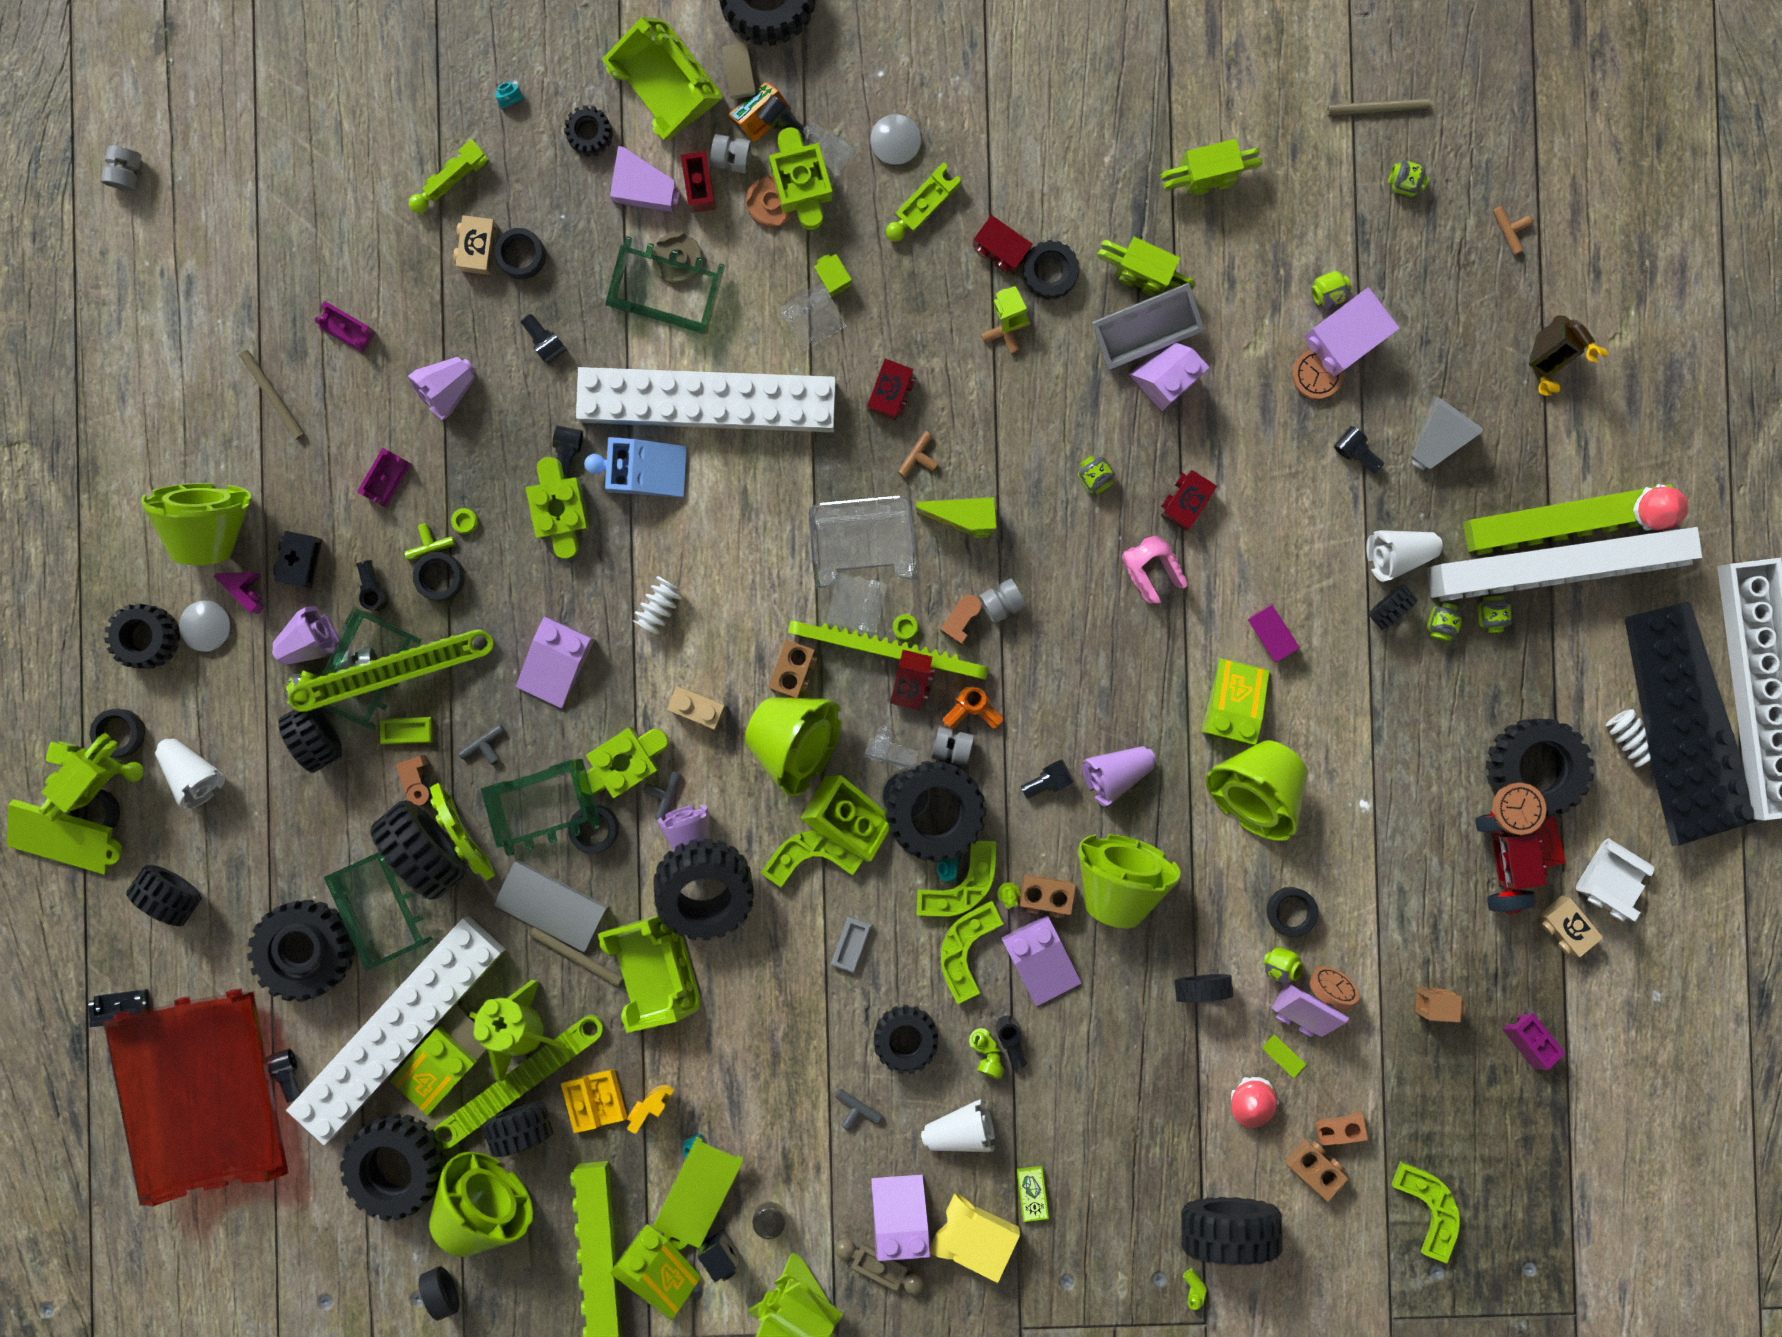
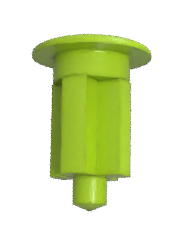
M1004 883L998 888L997 896L1004 903L1005 908L1010 909L1013 906H1018L1020 890L1014 883Z

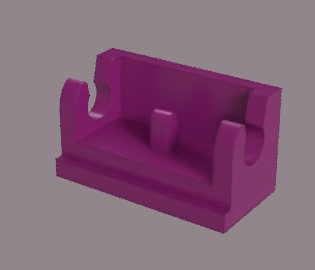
M324 301L321 305V309L324 310L320 318L318 316L315 317V322L319 325L318 328L364 353L376 331Z
M382 447L357 492L373 500L375 503L387 507L411 463Z
M1272 603L1248 619L1275 663L1300 648Z
M1534 1013L1519 1015L1516 1017L1518 1022L1507 1024L1503 1028V1031L1534 1069L1549 1070L1566 1054Z

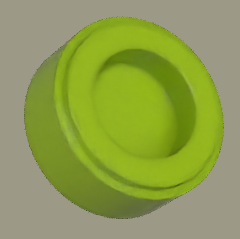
M461 508L453 513L451 524L457 532L470 534L478 526V517L472 510Z
M900 615L893 622V632L899 639L909 640L918 631V623L911 615Z

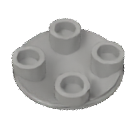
M892 114L881 118L874 125L870 136V143L874 154L882 163L900 165L916 157L921 144V135L917 125L910 118L900 114Z
M198 601L188 606L181 615L179 621L180 635L183 641L192 649L212 651L219 648L231 636L229 616L219 603Z

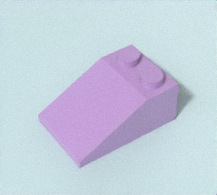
M543 617L533 638L516 687L557 707L563 708L595 639L553 619Z
M1047 915L1001 937L1036 1006L1081 984L1064 946Z
M1284 984L1272 1006V1009L1278 1013L1276 1018L1289 1025L1291 1021L1299 1024L1298 1030L1310 1037H1313L1314 1033L1323 1037L1345 1024L1349 1019L1333 1007L1324 1004L1319 999L1292 984Z
M923 1175L871 1178L876 1259L884 1261L930 1257Z

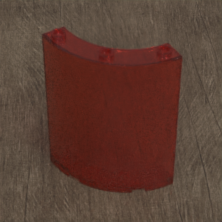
M242 988L226 991L224 995L191 1000L190 996L175 999L174 1004L133 1014H130L129 1011L113 1014L114 1019L103 1022L139 1206L154 1207L187 1196L186 1190L203 1187L204 1191L227 1186L229 1185L228 1181L241 1179V1184L269 1182L289 1174L253 991L243 992Z

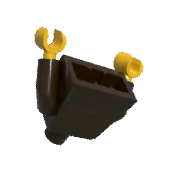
M1559 315L1554 317L1552 323L1537 334L1529 366L1533 368L1537 380H1541L1538 388L1540 394L1552 396L1551 392L1558 393L1560 391L1559 383L1549 381V377L1585 352V348L1588 349L1586 357L1590 361L1600 363L1597 359L1598 353L1601 356L1608 357V351L1605 348L1595 346V339L1579 321L1570 320L1566 316Z

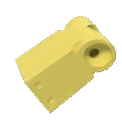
M955 1192L946 1210L948 1221L935 1233L929 1246L930 1254L939 1258L953 1259L955 1262L998 1283L1020 1237L1019 1227L975 1207L965 1197Z

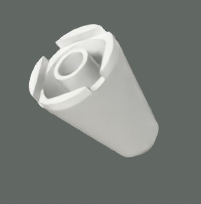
M1379 530L1373 532L1374 535H1370L1367 540L1368 562L1373 561L1375 569L1371 570L1375 577L1382 582L1390 581L1437 558L1443 549L1441 538L1434 532Z
M164 739L157 745L156 758L177 804L182 809H184V806H187L188 809H193L204 804L214 796L212 791L217 786L220 789L223 786L225 776L222 772L179 740Z
M983 1099L974 1101L925 1125V1131L921 1132L924 1146H928L931 1151H994L995 1145L990 1146V1140L995 1139L992 1118L989 1110L984 1111L982 1107L986 1102Z

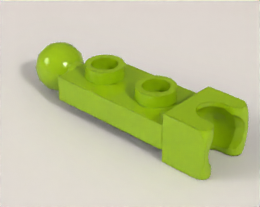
M472 139L458 150L460 155L457 158L453 157L448 160L444 165V169L439 174H434L426 180L425 186L422 188L424 190L422 194H414L410 197L408 205L413 213L422 214L426 212L430 200L436 202L472 169L477 172L489 161L485 153Z
M942 163L926 182L895 212V216L899 221L888 224L885 230L886 237L890 241L898 242L902 240L907 227L914 233L961 185L962 179L959 176H956L951 181L943 178L947 172L946 163Z
M51 741L46 761L62 765L61 761L70 752H78V745L59 741V743ZM114 760L120 767L112 777L115 774H123L124 778L130 782L139 781L143 777L144 769L141 764L137 762L127 764Z

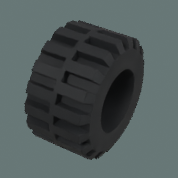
M129 604L124 606L125 610L118 609L115 612L117 617H110L108 620L111 626L105 627V632L109 634L104 640L105 643L110 644V647L107 648L109 654H115L113 659L117 662H122V665L126 667L152 669L155 666L164 665V660H170L173 657L171 651H177L178 646L175 645V641H180V635L175 633V631L179 630L178 624H172L175 620L172 615H166L167 611L162 608L146 604ZM145 621L152 630V641L145 650L139 651L133 643V632L140 623Z
M319 708L304 712L292 710L278 719L279 731L287 749L297 763L308 772L315 773L342 757V747L338 735L328 718Z
M156 865L143 866L126 891L129 900L139 910L162 923L172 926H184L202 899L198 890L187 880Z
M903 1005V1007L898 1008V1006L892 1007L891 1011H886L881 1019L879 1018L874 1031L875 1052L879 1056L880 1062L883 1065L886 1064L889 1070L893 1071L895 1069L900 1074H904V1072L913 1074L915 1073L914 1070L919 1069L921 1071L927 1063L930 1064L933 1061V1056L937 1053V1028L933 1019L928 1016V1013L919 1010V1007ZM903 1025L913 1026L921 1034L919 1047L909 1053L899 1052L891 1044L892 1032Z
M531 1102L514 1107L491 1117L482 1125L492 1157H505L522 1152L541 1144L554 1134L544 1102Z

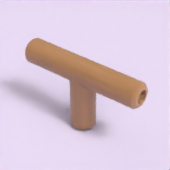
M1503 206L1497 207L1493 211L1513 254L1518 255L1523 252V247L1516 232L1533 225V219L1527 216L1511 224Z
M1027 316L1029 324L1003 334L1002 326L982 333L983 342L987 343L1004 336L1010 353L1015 354L1019 352L1020 349L1013 332L1031 324L1029 316Z
M924 431L899 469V475L904 478L907 477L916 462H919L932 472L937 469L939 464L923 453L933 437L931 433Z

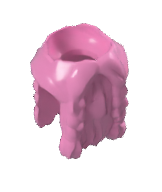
M1157 535L1144 538L1138 547L1130 548L1122 554L1123 564L1128 569L1131 580L1141 592L1143 599L1149 604L1161 603L1142 567L1152 557L1158 556L1175 588L1184 589L1188 585L1170 545Z

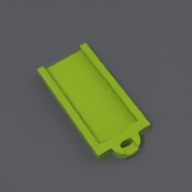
M15 799L8 804L6 844L8 847L104 875L110 869V865L115 864L121 858L122 846L117 840L112 839L111 827L67 814H62L58 819L51 822L47 818L49 813L43 815L39 812L41 808L39 806Z
M696 1137L653 1224V1229L664 1233V1237L677 1250L683 1249L687 1244L700 1248L743 1162V1157L730 1155L703 1143L702 1139Z

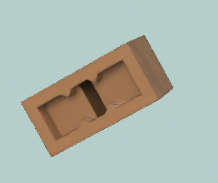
M785 640L768 688L795 698H799L800 694L805 695L809 680H806L808 670H814L818 656L814 655L816 650ZM803 651L805 653L806 660L802 665H795L792 662L794 652ZM790 674L797 678V685L793 689H787L783 685V679Z
M1023 873L1018 904L1024 907L1023 911L1038 914L1039 910L1049 911V916L1064 918V914L1071 915L1076 884L1070 881ZM1031 888H1038L1041 891V896L1036 901H1030L1027 898V893ZM1057 892H1063L1066 895V900L1062 905L1053 904L1052 898Z
M1417 987L1415 1013L1428 1020L1460 1022L1461 1016L1465 1012V1003L1462 1000V996L1448 989Z
M1304 1139L1284 1162L1329 1202L1348 1180L1342 1173L1345 1168L1334 1158L1329 1161L1324 1156L1326 1151L1316 1141L1310 1144ZM1308 1154H1313V1162L1304 1165V1157ZM1326 1172H1333V1177L1330 1181H1322V1177Z

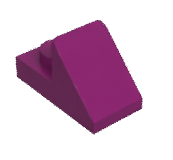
M237 572L216 573L214 575L250 613L258 614L265 607L260 602L261 596L251 588L248 590L261 574Z

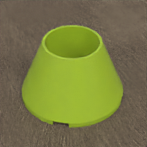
M213 483L179 484L152 490V496L148 498L147 495L142 496L141 505L172 561L184 565H210L226 561L231 557L251 503V493L244 488L233 485H226L227 489L213 488Z
M770 697L757 707L746 729L745 744L783 793L789 796L799 795L811 786L808 782L815 774L821 775L839 739L842 720L838 719V712L841 711V708L836 702L829 699Z
M1265 740L1211 768L1205 780L1210 796L1226 815L1231 812L1241 820L1239 824L1241 827L1260 837L1275 841L1288 840L1290 836L1297 832L1308 770L1303 760L1290 748L1275 741Z
M1096 834L1084 838L1080 842L1078 856L1085 907L1093 918L1104 924L1117 928H1134L1138 926L1179 881L1181 873L1176 862L1173 861L1171 864L1165 859L1166 853L1150 844L1114 834H1108L1107 838L1096 839Z
M464 1152L454 1156L442 1171L429 1220V1228L433 1239L439 1247L453 1256L467 1257L515 1242L526 1233L528 1226L532 1223V1203L524 1184L513 1171L508 1173L499 1166L498 1163L500 1161L496 1158L479 1152Z

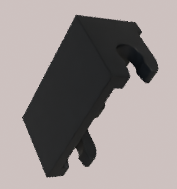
M147 989L94 996V1000L88 1003L89 1026L98 1027L122 1024L149 1018L150 1009Z

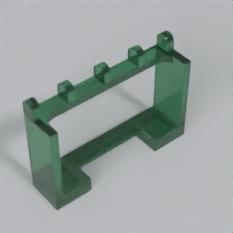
M626 236L624 245H620L605 306L649 317L701 334H707L725 265L720 263L717 273L701 269L703 258L697 257L695 267L677 262L679 251L676 250L672 251L670 259L652 254L654 244L648 243L646 252L630 248L632 237ZM628 254H635L713 277L702 321L699 322L617 298Z
M353 605L342 627L344 632L322 674H317L316 678L336 672L363 618L404 637L396 654L406 651L411 640L414 643L420 644L422 639L397 625ZM399 682L392 684V686L398 687ZM386 687L377 689L363 717L334 703L321 707L375 731L377 725L369 722L376 707L386 710L388 705L380 701Z
M572 759L550 766L549 769L481 788L496 848L504 847L505 854L508 857L514 855L513 845L524 842L526 849L531 850L535 847L533 838L547 834L549 842L554 843L557 842L556 831L570 827L572 835L577 836L580 835L579 824L591 821L594 830L601 828L583 759ZM571 773L583 817L511 839L500 795Z
M379 852L324 877L365 971L433 941L431 936L422 938L415 923L424 919L422 915L413 918L405 901L412 897L413 894L408 892L402 895L394 877L397 874L391 870L385 858ZM377 859L415 941L414 944L379 959L372 941H367L347 896L350 892L342 876Z

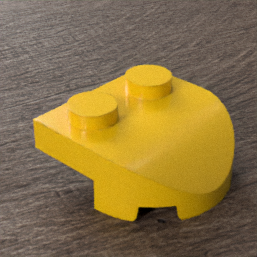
M659 1085L648 1093L643 1103L637 1101L627 1118L631 1122L627 1130L636 1134L649 1112L659 1117L675 1089L669 1085Z

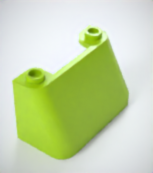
M641 17L601 59L607 66L606 70L609 75L614 79L627 80L655 116L652 120L653 132L663 140L672 139L723 98L719 88L667 22L660 18Z
M658 915L598 933L600 947L605 954L609 956L617 955L630 1003L624 1006L621 1013V1020L625 1026L626 1033L677 1022L699 1010L701 1005L700 994L684 939L674 933V928L672 930L668 929L663 924V920L659 919Z

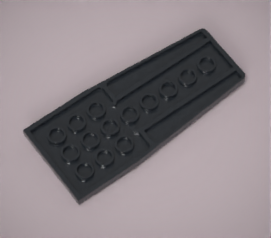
M1684 602L1627 616L1625 618V625L1650 760L1671 845H1683L1757 822L1756 819H1753L1754 810L1751 806L1749 789L1735 735L1732 731L1691 604Z

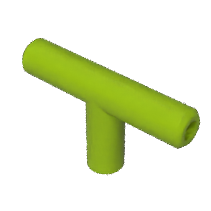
M424 523L418 526L423 546L405 551L404 555L406 560L410 561L432 552L453 547L456 545V542L452 536L433 542L428 524Z

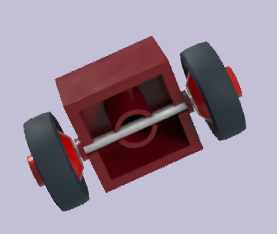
M1490 811V814L1476 817V828L1480 832L1497 833L1492 834L1498 882L1499 885L1504 886L1505 891L1488 896V908L1490 911H1505L1506 914L1520 913L1523 909L1536 906V897L1533 891H1519L1517 889L1546 885L1545 878L1548 877V870L1542 860L1541 853L1544 852L1543 840L1539 837L1538 833L1534 832L1523 835L1506 832L1499 827L1493 811Z

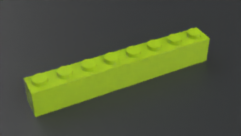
M1672 484L1666 485L1667 487L1673 488ZM1644 489L1465 521L1463 526L1468 552L1477 551L1478 555L1493 553L1494 547L1502 546V550L1505 551L1518 548V543L1527 542L1528 546L1543 544L1544 538L1552 537L1553 542L1569 539L1568 534L1577 533L1578 537L1593 535V530L1602 528L1603 533L1619 530L1618 525L1627 524L1628 528L1642 526L1636 520L1633 509L1637 499L1643 494Z
M609 1161L578 1163L574 1172H571V1187L576 1189V1197L573 1198V1212L578 1214V1223L575 1224V1238L580 1239V1249H577V1264L582 1265V1275H579V1289L584 1291V1301H581V1315L586 1317L583 1337H623L618 1279L610 1274L617 1260Z

